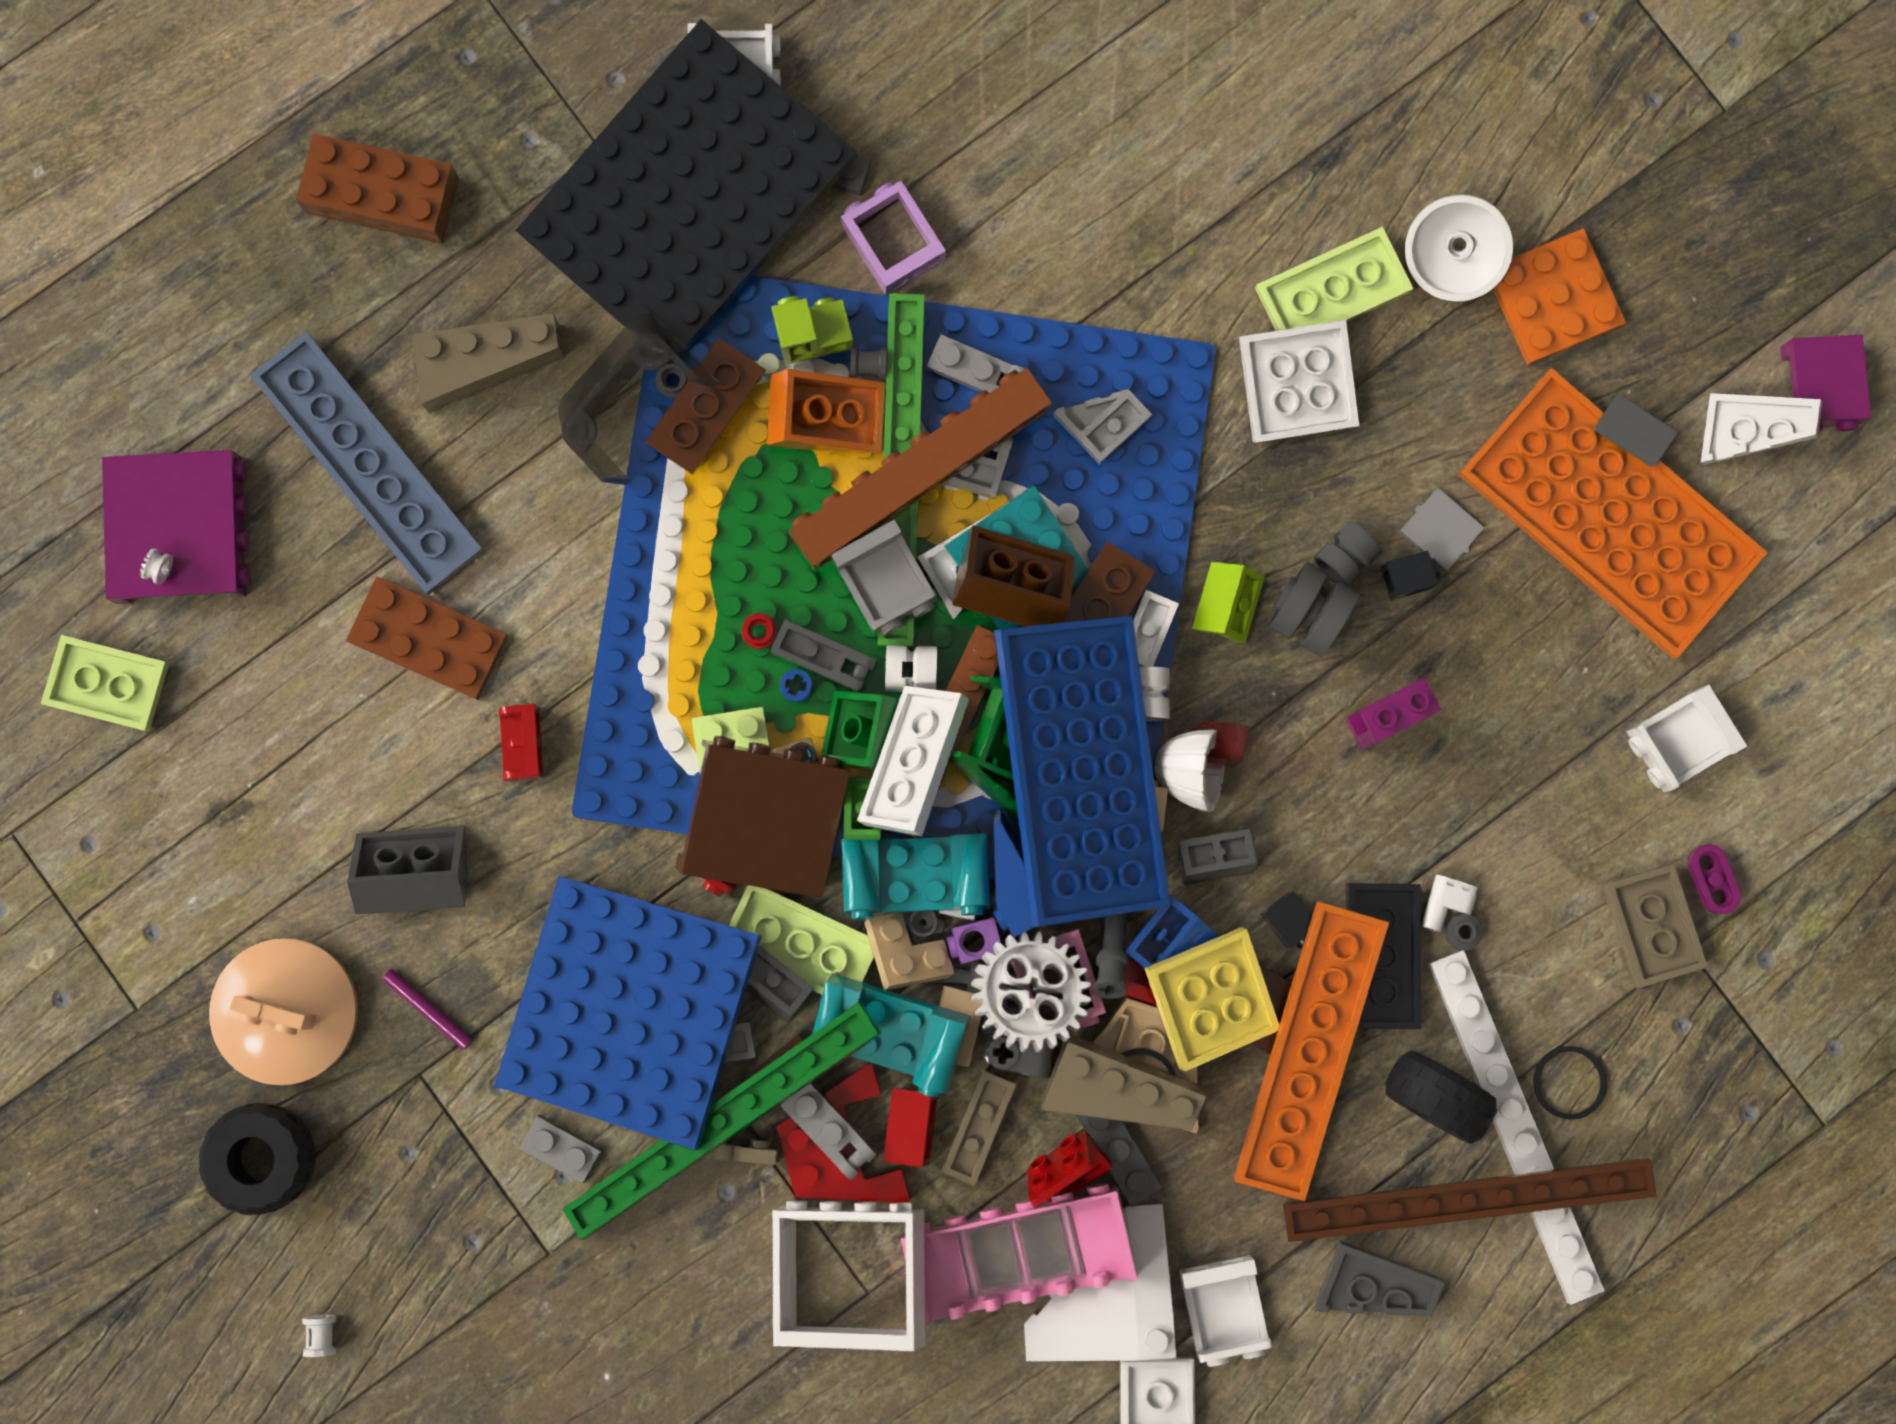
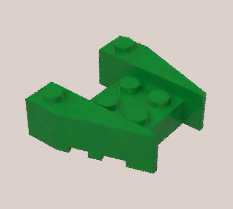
M971 676L969 681L992 691L969 753L951 750L948 760L1010 816L1018 818L1000 677Z

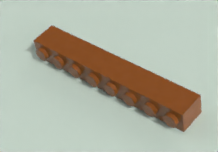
M1027 368L1020 373L1016 370L1011 371L998 382L1001 386L991 393H988L987 390L980 392L969 401L971 405L969 408L961 413L955 410L945 416L940 421L942 425L931 434L926 430L917 435L910 442L912 447L902 454L897 450L881 461L883 467L872 474L869 471L860 474L851 482L853 487L841 495L837 491L822 501L823 508L812 515L808 511L792 522L793 528L789 530L790 536L816 572L832 561L831 554L880 528L1049 412L1052 402Z

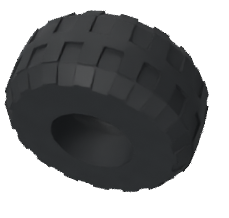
M1413 1050L1399 1057L1385 1082L1386 1096L1432 1125L1469 1144L1483 1138L1498 1111L1496 1098L1489 1092L1446 1066Z
M252 1103L237 1107L217 1119V1122L209 1128L204 1136L199 1152L201 1180H203L209 1195L227 1210L243 1215H262L275 1212L295 1200L305 1190L304 1188L311 1180L316 1159L313 1137L309 1129L302 1122V1119L295 1113L285 1109V1107L267 1103ZM251 1137H258L266 1141L272 1148L275 1156L274 1168L265 1180H257L249 1176L241 1163V1151Z

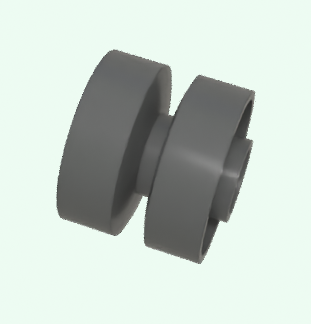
M1306 562L1295 578L1291 576L1274 604L1276 611L1268 627L1289 639L1302 624L1307 626L1300 646L1319 657H1323L1352 612L1360 592L1338 581L1325 596L1321 591L1326 581L1327 573Z

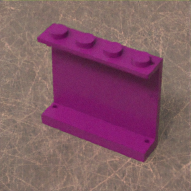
M233 450L102 457L105 590L107 600L116 604L132 603L134 598L234 593L240 597H246V587L250 586L251 577L249 567L245 565L244 553L249 550V535L247 530H244L243 516L248 515V501L246 495H243L242 481L247 479V467L245 461L241 460V456ZM153 548L160 550L161 555L167 553L173 556L171 571L166 580L160 585L153 583L152 578L146 580L140 576L142 563L146 564L143 560L147 558V553Z

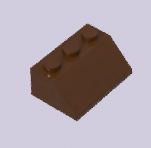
M972 525L956 577L952 605L1026 627L1062 623L1071 604L1075 556Z

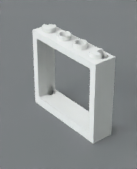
M786 1201V1207L773 1210V1346L915 1351L925 1346L924 1210L912 1209V1203L906 1202L890 1203V1209H877L876 1202L854 1203V1208H842V1202L840 1201L820 1202V1208L807 1207V1201ZM796 1220L905 1222L907 1330L797 1326Z

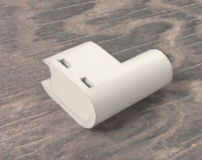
M1436 875L1421 927L1441 933L1448 910L1471 916L1478 887L1445 876Z

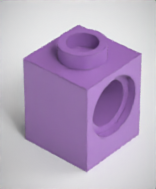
M994 918L952 928L953 936L947 937L951 958L959 957L960 964L982 959L986 952L995 955L993 945L997 941L1001 943ZM970 931H977L984 938L982 949L975 953L969 952L963 945L964 936Z

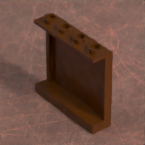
M714 736L713 741L702 739L701 745L706 749L683 854L678 853L675 868L683 875L823 898L850 770L840 765V759L830 756L819 755L818 761L806 759L805 752L793 749H784V754L770 752L771 746L750 742L749 747L746 748L736 746V740L728 737Z

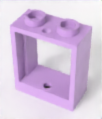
M902 181L894 185L892 183L884 184L874 192V197L864 203L861 200L852 203L844 210L845 214L841 216L842 228L886 296L941 264L946 259L945 248ZM899 199L926 241L927 246L885 270L858 228L857 223Z

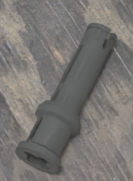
M1127 913L1110 915L1105 918L1103 950L1096 956L1099 975L1093 987L1094 992L1103 998L1117 999L1126 994L1127 987L1123 979L1124 970L1129 966V958L1124 952Z

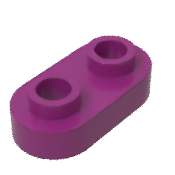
M1712 844L1700 845L1694 848L1688 856L1687 864L1703 906L1713 914L1733 912L1740 904L1741 893L1726 854L1720 847ZM1703 856L1707 857L1710 861L1708 869H1704L1700 864ZM1716 890L1721 891L1723 894V900L1720 903L1714 900V892Z

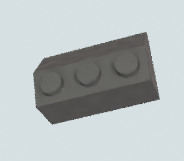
M465 827L356 833L347 880L355 914L465 907L468 887Z

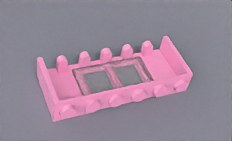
M1108 1183L1088 1187L1087 1194L1073 1196V1191L1055 1194L1051 1197L1052 1202L1043 1203L1036 1207L1029 1200L1016 1203V1210L1002 1213L1001 1207H995L980 1211V1218L966 1221L965 1215L954 1216L944 1219L945 1225L933 1228L930 1227V1223H924L925 1326H928L931 1320L950 1317L951 1320L964 1317L968 1312L986 1309V1312L995 1311L1005 1304L1022 1301V1304L1036 1301L1041 1296L1058 1293V1296L1068 1295L1073 1292V1289L1094 1285V1288H1100L1109 1285L1110 1281L1128 1277L1130 1281L1137 1280L1138 1271L1118 1187L1109 1188ZM905 1234V1235L901 1238V1243H902L903 1252H904L905 1261H906V1234Z

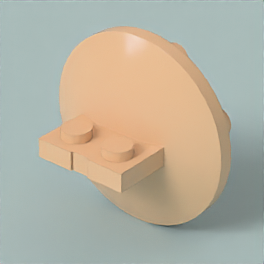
M298 939L268 940L255 944L241 952L220 974L210 1001V1026L214 1041L222 1056L244 1076L270 1085L301 1083L327 1071L341 1058L348 1048L357 1024V995L354 984L344 966L324 948Z

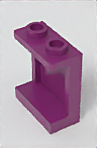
M1863 335L1793 338L1780 347L1782 361L1790 360L1793 398L1821 399L1822 401L1818 432L1824 431L1823 427H1836L1837 432L1859 429V424L1871 418Z
M1421 679L1361 709L1359 712L1345 718L1358 746L1363 750L1442 709L1426 679Z

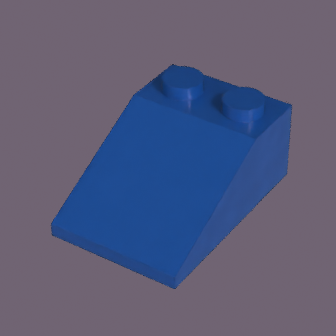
M1000 807L994 810L996 902H994L996 910L993 912L1002 930L1004 931L1009 928L1013 937H1016L1033 927L1022 846Z

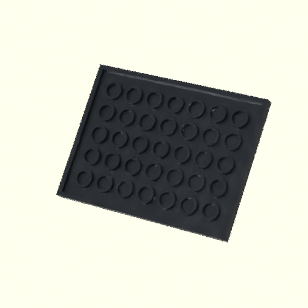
M700 19L515 231L666 364L676 363L859 155L855 149L712 27Z

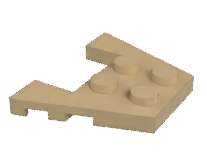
M1126 996L1093 1043L1120 1054L1135 1048L1154 1050L1171 1063L1176 1076L1197 1084V1067L1185 1072L1178 1068L1158 1007ZM1143 1054L1129 1056L1169 1073L1166 1066L1152 1056ZM1197 1118V1121H1196V1123H1195V1126H1194L1193 1130H1187V1131H1190V1132H1193V1133H1196V1134H1197V1132H1198V1118Z

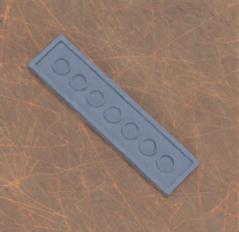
M304 332L250 375L427 595H430L484 552L479 543L307 332Z

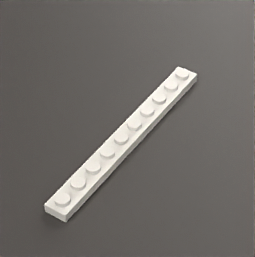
M1464 950L1428 963L1477 1085L1496 1098L1498 1111L1493 1123L1514 1174L1554 1170ZM1571 1208L1530 1212L1567 1303L1572 1305L1604 1292L1605 1290Z

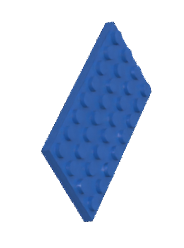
M1133 616L994 631L1032 927L1170 906Z

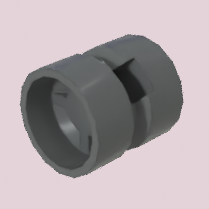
M1348 521L1334 535L1335 544L1327 543L1313 557V560L1317 567L1327 573V577L1335 584L1341 581L1350 586L1361 574L1359 567L1369 566L1381 553V548L1363 528L1354 522Z

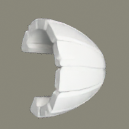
M1217 730L1192 731L1167 740L1160 747L1154 765L1157 781H1159L1162 788H1168V793L1180 802L1205 812H1211L1216 808L1220 798V791L1222 790L1220 784H1223L1225 765L1209 763L1206 758L1210 749L1215 747Z

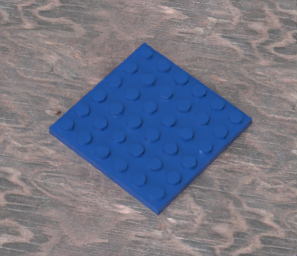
M559 876L494 1086L693 1150H699L762 936Z

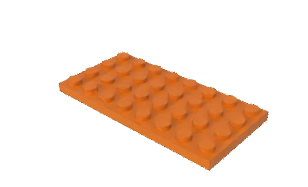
M1550 368L1457 475L1673 660L1677 659L1768 552L1660 460L1654 467H1650L1596 433L1594 427L1604 412L1555 370Z

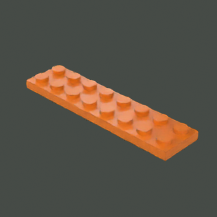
M1321 901L1316 902L1233 1177L1235 1182L1305 1201L1389 925L1388 921Z

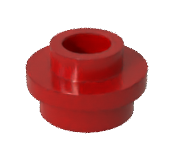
M763 613L749 616L742 625V637L746 644L754 649L768 648L774 643L778 634L775 621L769 615ZM764 626L767 629L766 635L762 638L755 637L753 635L754 628Z

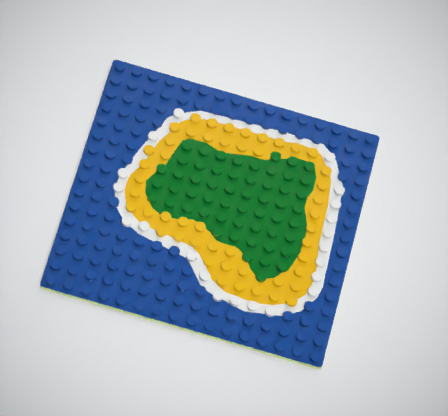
M752 276L676 362L685 366L690 376H692L716 340L720 338L766 369L764 375L694 475L645 443L676 399L665 397L657 389L655 383L656 373L666 363L647 347L572 805L574 817L687 834L700 777L692 718L763 707L769 746H771L770 752H773V749L811 737L819 758V755L822 754L834 691L857 692L771 654L770 650L773 644L765 649H754L747 645L742 637V625L753 614L763 613L769 615L775 621L778 633L785 619L875 659L877 662L873 671L869 670L864 680L866 686L863 693L885 695L900 700L902 692H885L886 647L877 646L878 633L873 634L833 561H830L815 572L789 533V530L793 528L792 522L800 515L808 511L811 515L823 508L821 503L828 496L837 491L842 495L852 488L851 482L860 474L866 471L872 474L883 467L881 461L884 459L886 380H881L879 376H857L858 379L885 382L882 453L799 450L767 446L771 374L785 369H794L850 377L851 350L785 365L771 306L778 305L777 302L779 300L792 296H797L799 300L806 298L808 307L814 306L816 301L824 298H834L835 301L843 299L853 338V346L857 347L858 350L880 351L882 347L887 348L889 296ZM924 301L920 433L928 430L931 434L942 426L940 421L945 416L955 410H958L959 413L963 412L971 406L969 401L980 393L926 369L940 334L1011 365L1027 368L1052 404L1049 412L1011 437L1014 441L995 500L942 484L918 501L916 557L994 512L1031 486H1035L1088 570L1108 541L1156 571L1145 590L1179 603L1153 666L1169 668L1171 675L1214 366L1215 347L1210 343ZM671 376L667 380V384L671 387L677 386L680 382V378L677 376ZM1129 389L1151 412L1152 417L1099 465L1053 416V413L1058 408L1064 407L1065 409L1083 404L1090 399L1104 398L1112 393ZM990 451L983 457L996 460L998 452ZM916 558V562L918 563L920 569L922 570V572H923L925 578L927 579L929 585L931 586L932 589H934V587H933V585L931 584L929 578L927 577L926 573L924 572L923 568L921 567L919 561H918L917 558ZM1079 585L1072 589L1071 598L1074 595L1077 588L1079 587ZM1145 590L1143 591L1140 598L1133 607L1132 611L1128 615L1133 616V619ZM937 594V601L932 603L934 608L918 618L914 616V647L908 649L914 651L917 646H937L936 690L946 691L976 626L983 627L993 633L998 628L989 615L962 608L960 613L952 619ZM757 626L753 630V635L757 638H762L766 635L767 629L764 626ZM846 660L841 672L851 676L856 664ZM903 662L902 676L913 677V662ZM999 666L993 677H1000ZM800 669L806 672L811 679L813 685L812 692L809 698L803 702H790L781 693L780 680L789 670ZM796 676L794 681L787 682L786 688L791 689L789 694L796 696L799 690L805 691L806 684L801 682L803 678ZM987 689L958 751L966 754L969 753L992 690ZM1168 690L1163 693V696H1168ZM1164 721L1146 722L1154 780H1156L1154 772L1155 759L1161 747ZM951 763L935 797L923 835H917L916 838L987 833L989 879L995 880L994 810L1000 808V806ZM843 766L850 770L848 779H872L874 774L872 771ZM844 801L832 856L842 857ZM1002 809L1022 846L1019 819L1010 816ZM881 829V840L912 838L902 832Z

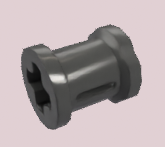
M851 347V378H857L858 375L879 376L881 380H886L887 348L882 347L880 351L858 350L857 347Z

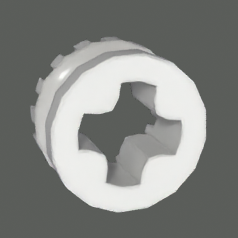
M153 548L147 553V558L143 560L146 564L142 563L140 576L146 580L152 578L153 583L160 585L166 580L171 571L173 556L167 553L161 555L160 550Z

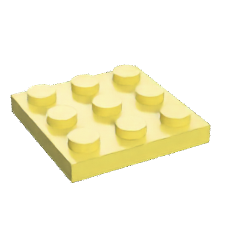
M1243 927L1144 968L1178 1068L1183 1072L1278 1031L1279 1023L1248 930Z

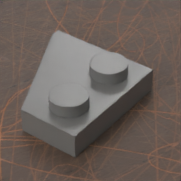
M1129 389L1112 393L1104 398L1097 397L1087 400L1083 404L1065 409L1064 407L1058 408L1053 413V416L1100 465L1152 417V414Z

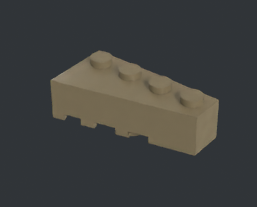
M554 313L411 334L420 400L429 413L439 410L441 406L455 400L458 402L468 398L472 393L487 387H495L504 383V380L519 374H527L564 358L560 324Z
M1069 1034L1070 1038L1062 1046L1042 1096L1041 1110L1193 1130L1206 1098L1204 1086Z

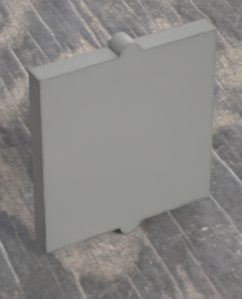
M1437 488L1422 506L1418 505L1414 508L1415 514L1399 532L1422 552L1428 550L1430 559L1434 558L1438 566L1446 572L1462 553L1466 554L1469 552V545L1483 531L1484 527L1443 491Z

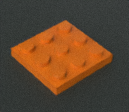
M1584 228L1512 257L1506 274L1493 288L1527 366L1623 327L1626 324Z

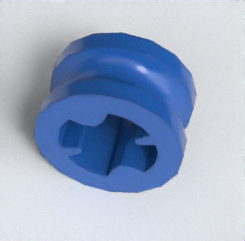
M800 669L787 671L780 680L781 693L790 702H803L809 698L812 692L813 685L809 675ZM797 676L803 678L801 682L806 684L805 691L799 690L795 696L789 694L791 689L786 688V684L788 681H794Z

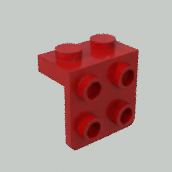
M1086 1130L1077 1135H1069L1062 1140L1056 1150L1047 1156L1041 1155L1030 1164L1027 1169L1029 1201L1036 1207L1046 1200L1052 1202L1051 1197L1055 1194L1073 1191L1074 1194L1111 1169V1160Z

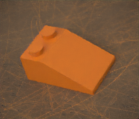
M785 369L771 374L767 446L799 450L882 453L885 382L794 369Z

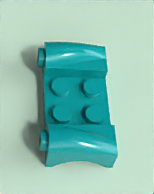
M987 833L960 834L936 838L842 839L844 914L851 915L852 920L873 919V914L958 910H961V915L974 916L982 915L983 909H990Z
M832 973L825 983L812 1034L858 1002L863 1003L882 1034L851 1056L914 1076L913 1084L918 1086V1091L926 1096L938 1097L940 1093H947L953 1083L958 1056L971 1016L889 990L884 991L882 988Z

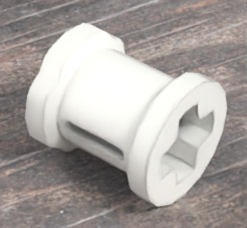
M322 1314L302 1318V1324L306 1325L304 1357H322L336 1354V1347L333 1346V1323L336 1322V1315Z

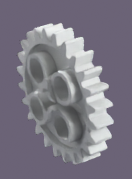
M1024 932L1020 935L1019 943L1016 942L1012 935H1008L1005 939L1006 948L997 941L993 945L995 955L986 952L982 957L988 966L978 964L975 968V972L983 977L974 979L971 982V986L980 989V992L975 993L971 997V1001L982 1002V1006L977 1009L975 1015L987 1016L988 1019L982 1028L986 1029L994 1026L996 1028L993 1036L994 1040L1003 1034L1007 1036V1048L1016 1040L1019 1041L1021 1052L1027 1049L1029 1043L1033 1044L1036 1052H1040L1043 1048V1041L1046 1042L1050 1049H1053L1057 1046L1056 1036L1063 1042L1067 1041L1070 1035L1066 1028L1076 1032L1080 1025L1075 1018L1084 1019L1088 1014L1083 1008L1079 1007L1080 1005H1087L1091 1001L1090 997L1082 994V991L1087 990L1091 983L1080 981V977L1087 969H1076L1074 964L1079 959V956L1074 955L1068 958L1065 955L1069 947L1068 944H1065L1059 950L1055 948L1056 937L1054 936L1046 944L1042 943L1041 932L1035 935L1033 941H1030L1027 933ZM1010 963L1018 964L1023 970V978L1016 979L1008 974L1007 965ZM1043 970H1054L1059 976V984L1052 985L1045 981ZM1004 984L1005 986L1013 988L1015 990H1001L999 988V985ZM1028 985H1032L1033 992L1038 993L1034 999L1029 998V992L1025 991ZM1060 993L1062 994L1063 999H1058L1057 997L1047 994ZM1004 999L1014 1000L1019 1007V1013L1010 1015L1005 1012L1002 1007V1001ZM1040 1005H1048L1053 1009L1055 1013L1053 1021H1047L1040 1016L1038 1009Z

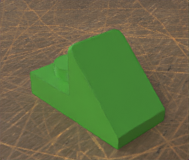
M848 779L844 797V840H881L880 828L865 826L857 821L871 779Z

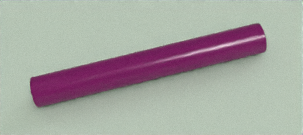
M390 969L383 976L382 980L463 1051L471 1044L473 1039L393 969Z

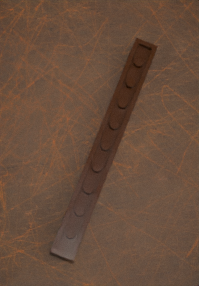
M1649 1158L1282 1204L1288 1242L1650 1198L1657 1197L1652 1161Z

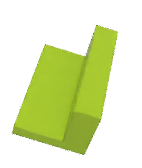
M1211 562L1192 629L1219 634L1233 642L1245 644L1265 576L1244 565Z

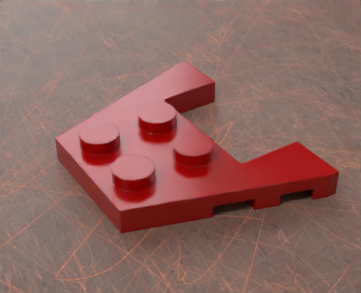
M866 1064L823 1094L825 1099L848 1123L845 1105L881 1095L873 1064ZM791 1117L776 1126L795 1198L910 1202L902 1168L865 1178L862 1167L857 1170L859 1174L850 1181ZM849 1142L840 1152L848 1159L856 1151V1148Z

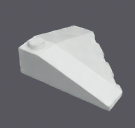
M1162 1203L1134 1205L1132 1207L1127 1205L1123 1208L1138 1271V1279L1130 1281L1128 1277L1110 1281L1109 1285L1100 1288H1094V1285L1073 1289L1071 1294L1058 1296V1293L1050 1294L1049 1296L1052 1299L1039 1314L1036 1315L1033 1312L1024 1322L1026 1361H1138L1176 1358L1174 1318Z

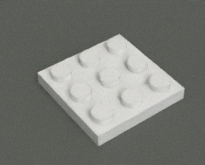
M1346 320L1239 336L1253 442L1257 443L1359 426Z

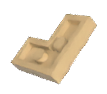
M902 913L876 916L864 922L884 991L946 979L954 974L945 940L911 945Z

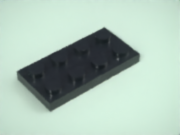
M1346 883V909L1389 922L1357 1029H1421L1420 884Z

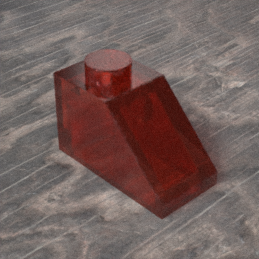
M1201 721L1197 729L1191 728L1190 732L1217 730L1215 747L1210 749L1209 754L1206 756L1207 762L1222 764L1231 768L1242 763L1249 726Z

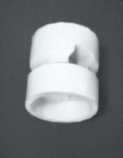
M887 645L885 692H902L904 686L936 690L937 646H917L914 651H910L904 645ZM903 662H913V677L902 676Z
M1153 666L1139 667L1146 722L1169 720L1170 699L1163 696V693L1169 690L1170 669Z

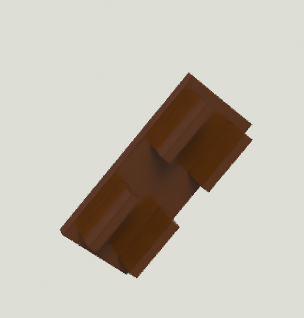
M718 338L645 443L694 475L764 375L766 369Z
M1107 541L1072 596L1070 609L1062 623L1128 616L1156 571Z

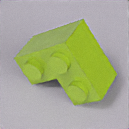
M792 296L779 300L777 302L778 305L771 306L785 365L851 350V347H854L843 299L835 301L834 298H824L816 301L814 306L808 307L806 298L799 300L797 296Z

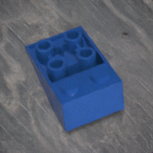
M1169 895L1170 906L1156 908L1125 946L1124 952L1128 958L1145 971L1144 968L1215 939L1219 935L1172 895Z

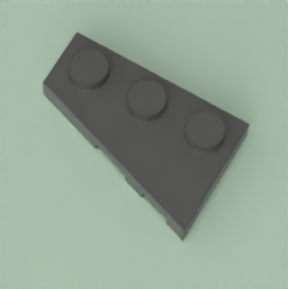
M1339 1240L1314 1309L1318 1312L1344 1310L1349 1313H1363V1311L1386 1312L1388 1315L1432 1316L1445 1282L1443 1278Z

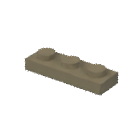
M982 1070L941 1173L975 1187L1016 1083Z

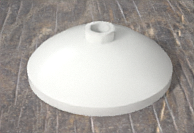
M1466 194L1445 196L1427 205L1413 220L1405 243L1406 263L1414 280L1429 294L1448 301L1471 300L1492 290L1506 274L1513 254L1512 233L1503 214L1490 202ZM1457 238H1462L1466 241V246L1463 249H1456L1453 246V241Z

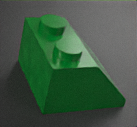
M834 691L821 755L840 759V765L874 772L899 700L885 695Z

